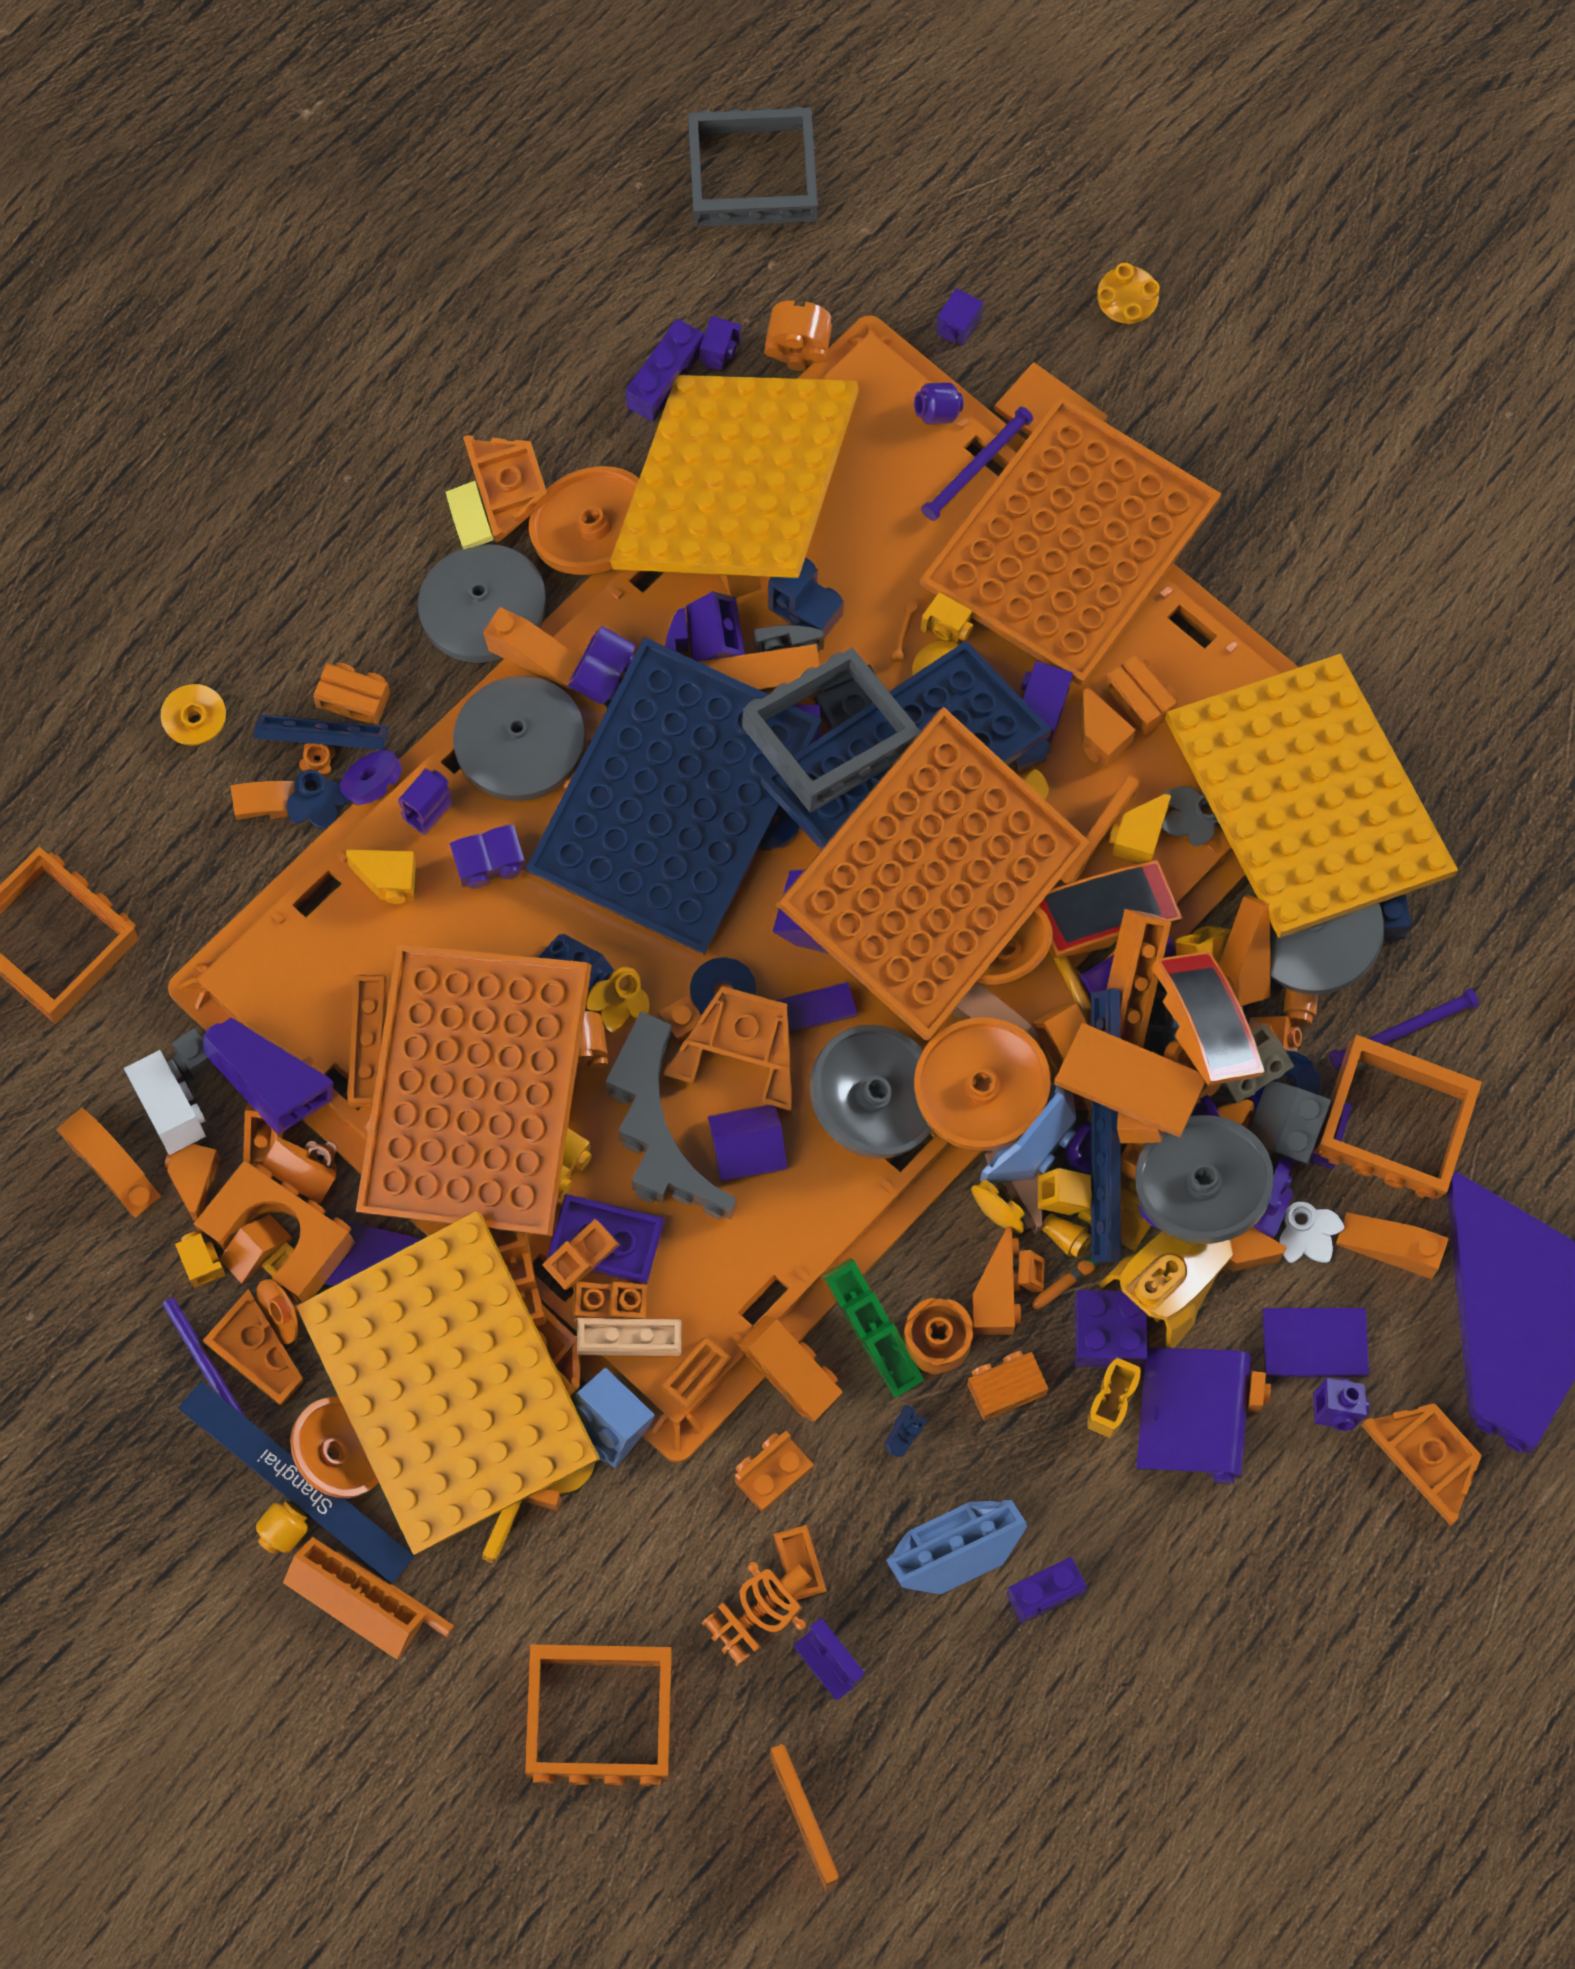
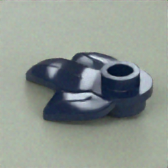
M308 770L299 774L295 780V792L287 800V813L295 825L309 818L313 825L326 830L337 819L336 806L346 805L349 801L341 793L339 782L327 781L319 772ZM311 784L316 790L309 791L305 789V785Z

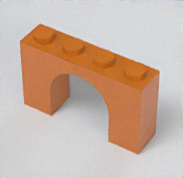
M244 1160L194 1222V1225L203 1237L225 1251L241 1227L252 1223L263 1215L284 1213L296 1218L300 1223L298 1244L272 1277V1280L287 1295H291L296 1302L301 1304L316 1295L356 1244L349 1233L352 1229L337 1217L332 1221L323 1215L325 1210L313 1200L309 1199L305 1202L297 1197L299 1192L287 1182L283 1181L280 1185L272 1180L273 1174L262 1165L257 1163L253 1167Z

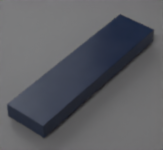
M260 715L254 727V738L384 750L388 739L389 726Z

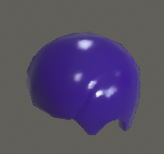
M1084 1122L1073 1129L1076 1135L1065 1148V1154L1068 1164L1073 1169L1091 1175V1122Z

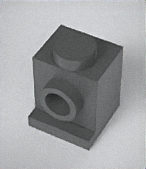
M195 1028L172 1042L176 1054L171 1056V1059H173L189 1085L216 1068L204 1054V1041Z

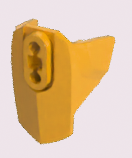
M1162 1231L1137 1254L1122 1259L1098 1285L1104 1288L1114 1279L1120 1280L1123 1293L1148 1316L1154 1317L1157 1323L1162 1319L1165 1321L1167 1326L1166 1347L1175 1348L1194 1326L1197 1312L1215 1278L1232 1258L1230 1240L1213 1244L1191 1243L1179 1240ZM1145 1288L1151 1290L1152 1293L1147 1292Z

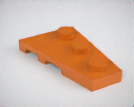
M249 1289L203 1339L205 1345L280 1407L287 1402L304 1382Z

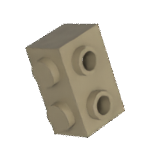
M1266 1023L1251 1031L1264 1069L1263 1075L1261 1077L1222 1083L1237 1103L1252 1096L1257 1090L1271 1081L1280 1078L1286 1071L1294 1067L1280 1040Z

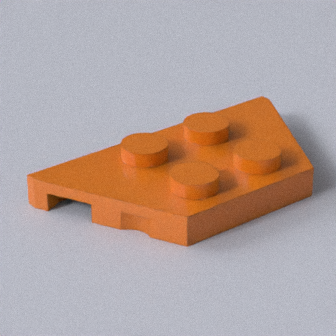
M467 435L463 439L495 542H499L547 502L549 497L531 441H507L502 438L480 441L474 440L473 436Z
M1435 1403L1421 1406L1415 1410H1404L1389 1416L1366 1419L1361 1424L1363 1429L1450 1526L1453 1525L1458 1519L1459 1511L1482 1455Z

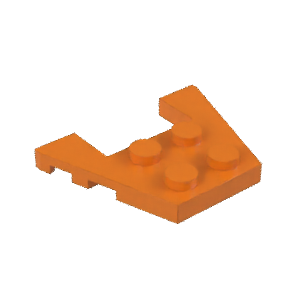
M721 986L688 1038L685 1039L679 1051L665 1069L664 1075L694 1083L703 1050L770 1068L761 1102L791 1111L793 1101L788 1004Z

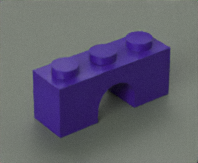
M677 318L627 387V408L654 422L665 407L672 385L679 373L683 372L687 375L699 359V348L704 333Z

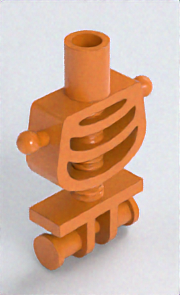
M750 1562L748 1570L754 1577L747 1580L740 1589V1599L746 1614H743L738 1619L727 1604L722 1603L718 1608L729 1620L728 1623L723 1625L716 1617V1612L710 1614L701 1623L703 1626L706 1625L713 1634L711 1639L714 1642L719 1639L724 1642L725 1646L721 1651L724 1654L728 1653L736 1662V1667L740 1666L751 1656L749 1652L746 1653L739 1645L741 1641L745 1640L754 1652H758L762 1648L748 1631V1628L751 1629V1626L753 1627L754 1624L774 1633L784 1631L791 1622L798 1630H803L806 1627V1622L797 1617L802 1610V1606L793 1595L809 1583L812 1577L800 1563L779 1580L772 1570L766 1569L760 1573L758 1564ZM762 1581L768 1591V1595H765V1597H763L760 1589ZM772 1581L776 1585V1588L772 1586ZM751 1588L758 1601L754 1607L750 1606L748 1599ZM784 1598H787L790 1604L783 1601ZM776 1605H780L789 1613L781 1615L773 1607L775 1608ZM765 1614H769L781 1622L771 1626L764 1623L761 1619L765 1617ZM732 1628H735L739 1634L731 1640L727 1633Z

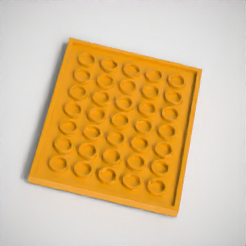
M678 375L673 383L611 556L612 568L616 570L799 578L859 391L857 381Z
M1341 653L1173 709L1166 713L1165 720L1256 896L1266 904H1270L1268 906L1270 923L1278 938L1456 875L1458 869Z
M479 1211L469 1214L296 1306L413 1555H418L600 1460Z

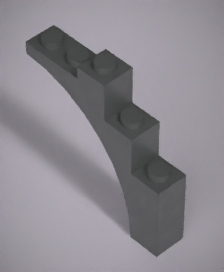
M641 1011L605 1081L606 1091L610 1093L609 1096L622 1104L632 1103L619 1129V1140L623 1142L622 1145L632 1152H645L632 1178V1190L636 1191L635 1195L649 1203H654L655 1200L664 1203L670 1192L673 1193L672 1197L680 1203L691 1205L693 1202L704 1207L703 1211L716 1219L726 1217L731 1220L737 1208V1199L712 1185L691 1166L676 1146L665 1122L660 1103L659 1081L663 1058L672 1036L671 1024Z

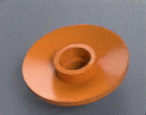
M265 1279L257 1286L258 1306L280 1342L290 1344L296 1340L298 1335L297 1302L291 1295H287L275 1281Z

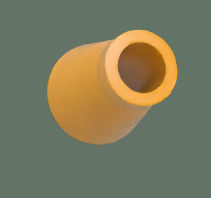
M1052 1213L1042 1223L1041 1231L1046 1233L1069 1257L1073 1255L1076 1258H1080L1091 1244L1092 1235L1083 1226L1059 1218Z

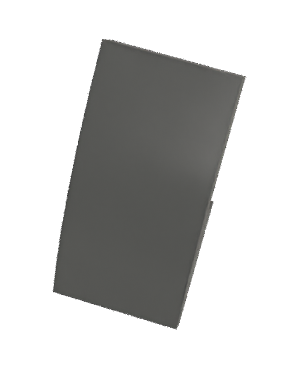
M786 625L754 630V645L757 653L780 650L788 646L793 648L817 644L818 652L824 649V634L819 629Z

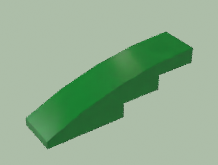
M849 1258L823 1274L822 1277L892 1395L897 1398L923 1382L924 1379L917 1365L910 1357L896 1326L887 1317L875 1292L869 1288L855 1260Z

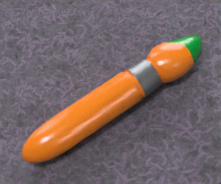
M1091 1258L1079 1262L1077 1267L1041 1292L1034 1299L1032 1307L1039 1309L1048 1305L1077 1283L1083 1276L1091 1274L1099 1262H1092Z

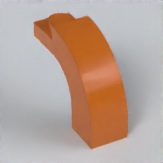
M79 1109L56 1129L72 1150L104 1181L134 1218L161 1197L133 1159L85 1109Z

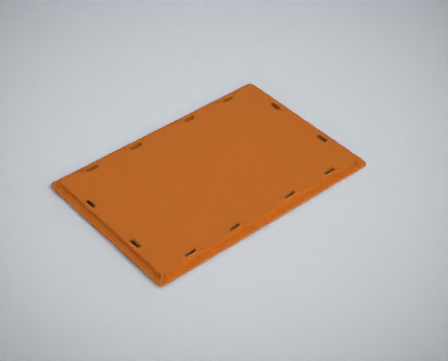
M864 316L858 319L828 348L826 361L813 362L797 378L857 381L859 388L806 558L811 560L818 569L817 583L825 589L827 587L834 589L844 600L843 615L824 638V649L818 652L820 665L826 663L834 654L844 653L853 647L867 665H871L877 678L885 688L891 691L912 677L914 659L923 647L936 641H945L938 638L930 628L927 633L921 631L922 616L936 595L920 586V579L998 476L988 467L984 466L940 511V517L936 521L928 519L923 514L921 508L926 502L931 503L975 458L966 450L971 443L980 450H983L1007 424L882 320L875 316ZM926 383H952L957 388L958 393L962 394L964 401L963 410L959 412L957 419L950 424L924 423L914 410L915 394ZM1016 433L992 460L1005 469L1026 440ZM1174 563L1083 687L1071 681L1052 743L1048 742L1050 753L1046 754V762L1015 772L1021 779L1025 780L1034 769L1039 770L1045 777L1049 788L1045 801L1084 837L1088 835L1129 775L1139 781V788L1136 797L1124 813L1163 795L1166 791L1173 788L1190 787L1200 795L1204 794L1167 722L1159 724L1157 728L1147 735L1144 734L1104 688L1106 676L1111 671L1121 666L1134 655H1137L1142 661L1148 660L1157 672L1156 678L1163 686L1168 684L1176 692L1178 700H1176L1178 702L1177 708L1299 668ZM610 569L605 572L592 574L543 621L540 629L582 658L595 631L604 626L635 644L636 646L632 653L635 655L644 637L665 646L673 617L679 608H685L688 651L678 653L693 659L686 606L712 591L728 596L729 594L719 574L664 572L642 593L634 585L648 571ZM759 576L762 589L736 598L744 655L757 653L754 645V630L765 627L792 625L768 609V581L771 577ZM913 600L917 603L918 608L910 621L902 649L904 657L900 662H895L891 658V653L897 647L906 615L905 604L907 601ZM1175 612L1211 642L1205 649L1169 619ZM971 618V624L974 626L966 641L1023 699L1025 691L1021 690V685L1025 672H1032L1035 661L1043 662ZM504 659L399 759L402 768L401 774L396 784L393 785L390 782L385 787L387 789L385 795L371 803L363 805L353 803L170 979L168 991L172 1000L206 1032L214 1024H221L229 1018H233L325 1076L334 1068L348 1081L353 975H387L388 1006L397 944L538 958L559 934H566L603 954L614 970L623 966L634 969L640 977V988L649 998L648 1015L660 1020L659 1011L685 995L689 996L702 1016L721 986L771 1000H779L848 982L857 1017L789 1033L793 1106L791 1111L775 1106L782 1128L787 1170L725 1182L720 1181L708 1116L769 1105L761 1101L770 1068L703 1050L694 1083L665 1076V1069L671 1063L685 1039L688 1038L687 1036L677 1043L674 1037L671 1036L663 1058L659 1081L660 1103L665 1122L676 1146L691 1166L712 1185L737 1199V1208L731 1220L726 1217H722V1219L711 1217L703 1211L704 1207L693 1202L691 1205L680 1203L672 1197L673 1193L670 1192L664 1203L656 1200L654 1203H649L635 1195L636 1191L632 1190V1178L645 1152H632L622 1145L623 1142L619 1140V1129L632 1103L622 1104L609 1096L610 1093L606 1091L605 1081L637 1018L630 1015L625 1023L614 1032H609L603 1025L608 1051V1066L597 1070L589 1068L579 1070V1074L575 1077L568 1128L590 1142L591 1149L589 1153L592 1154V1157L582 1171L577 1169L569 1180L572 1181V1185L567 1194L665 1218L647 1284L645 1319H681V1356L581 1355L580 1379L587 1384L604 1368L608 1369L655 1414L649 1429L642 1437L667 1460L673 1463H682L687 1461L766 1379L764 1374L737 1346L764 1316L776 1319L781 1317L793 1328L794 1333L792 1336L800 1343L837 1305L822 1275L852 1258L864 1276L983 1152L957 1147L939 1137L933 1130L930 1134L934 1138L901 1172L889 1163L894 1157L869 1158L847 1150L825 1131L812 1106L810 1075L818 1054L835 1036L849 1028L861 1025H880L892 1028L911 1038L924 1050L930 1040L941 1030L964 1019H957L950 1013L933 1036L925 1041L831 954L796 946L772 932L779 907L775 904L783 896L789 871L806 869L821 851L781 806L705 956L528 873L526 869L522 870L521 874L515 878L502 879V877H495L489 880L486 886L471 889L469 886L462 887L450 847L451 842L467 836L482 834L501 826L514 825L527 867L566 791L562 785L555 791L539 798L524 801L504 800L488 795L478 789L468 780L461 769L454 775L446 768L456 757L453 741L454 728L458 715L466 702L478 690L494 681L515 676L536 677L549 681L564 690L576 703L583 719L584 728L592 729L595 733L612 701L608 699L600 705L574 689L571 691ZM622 671L618 682H622L626 674ZM1087 687L1136 729L1133 742L1106 768L1100 762L1095 763L1090 760L1082 747L1081 699L1083 691ZM812 697L803 699L794 705H816ZM820 713V718L822 719L820 726L821 738L830 731ZM427 769L430 772L433 770L438 771L448 780L447 787L451 794L449 798L452 806L427 835L424 836L405 822L401 815L403 809L398 799L422 771ZM1168 805L1165 818L1173 810L1170 805ZM1207 807L1201 809L1202 813L1206 815L1212 814V811ZM1123 815L1121 816L1117 824L1121 825ZM1214 825L1213 837L1207 843L1196 847L1191 844L1188 835L1174 837L1165 833L1161 828L1152 861L1158 860L1182 917V920L1176 925H1171L1169 937L1175 950L1176 940L1182 936L1190 935L1246 877L1224 832L1216 825ZM1110 832L1076 881L1140 863L1112 855L1114 844L1109 842ZM347 849L413 851L416 861L414 901L405 900L402 904H392L385 900H380L349 868L346 857ZM331 876L341 883L307 917L297 910ZM1115 950L1107 958L1114 955ZM1048 951L1036 968L1017 980L993 985L979 983L1013 1009L1030 1025H1032L1031 1022L1063 1003H1076L1050 951ZM1092 951L1067 956L1091 1002L1080 976L1082 973L1076 968ZM624 977V978H622V979L620 980V982H619V988H620V989H621V988H624V987L626 986V984H627V979H626V977ZM1090 1010L1089 1012H1087V1015H1088V1017H1089V1023H1088L1089 1026H1091V1010ZM1037 1037L1035 1041L1038 1043L1047 1059L1050 1070V1079H1052L1057 1074V1072L1047 1052L1045 1051L1039 1037ZM333 1088L332 1101L302 1121L326 1143L334 1142L337 1146V1153L360 1175L362 1174L372 1108H360L358 1111L355 1108H348L347 1100ZM557 1197L552 1236L526 1233L533 1263L538 1258L543 1262L547 1260L564 1197L562 1199ZM409 1219L427 1237L451 1225ZM589 1272L578 1281L611 1285L613 1282L638 1284L594 1272ZM536 1276L542 1305L577 1336L578 1319L572 1318L574 1293L564 1302ZM777 1279L788 1290L752 1326L742 1315ZM707 1335L732 1357V1360L686 1411L669 1394L665 1393L660 1386L700 1340ZM706 1346L671 1387L677 1390L712 1349ZM719 1355L712 1360L682 1396L685 1399L721 1359Z

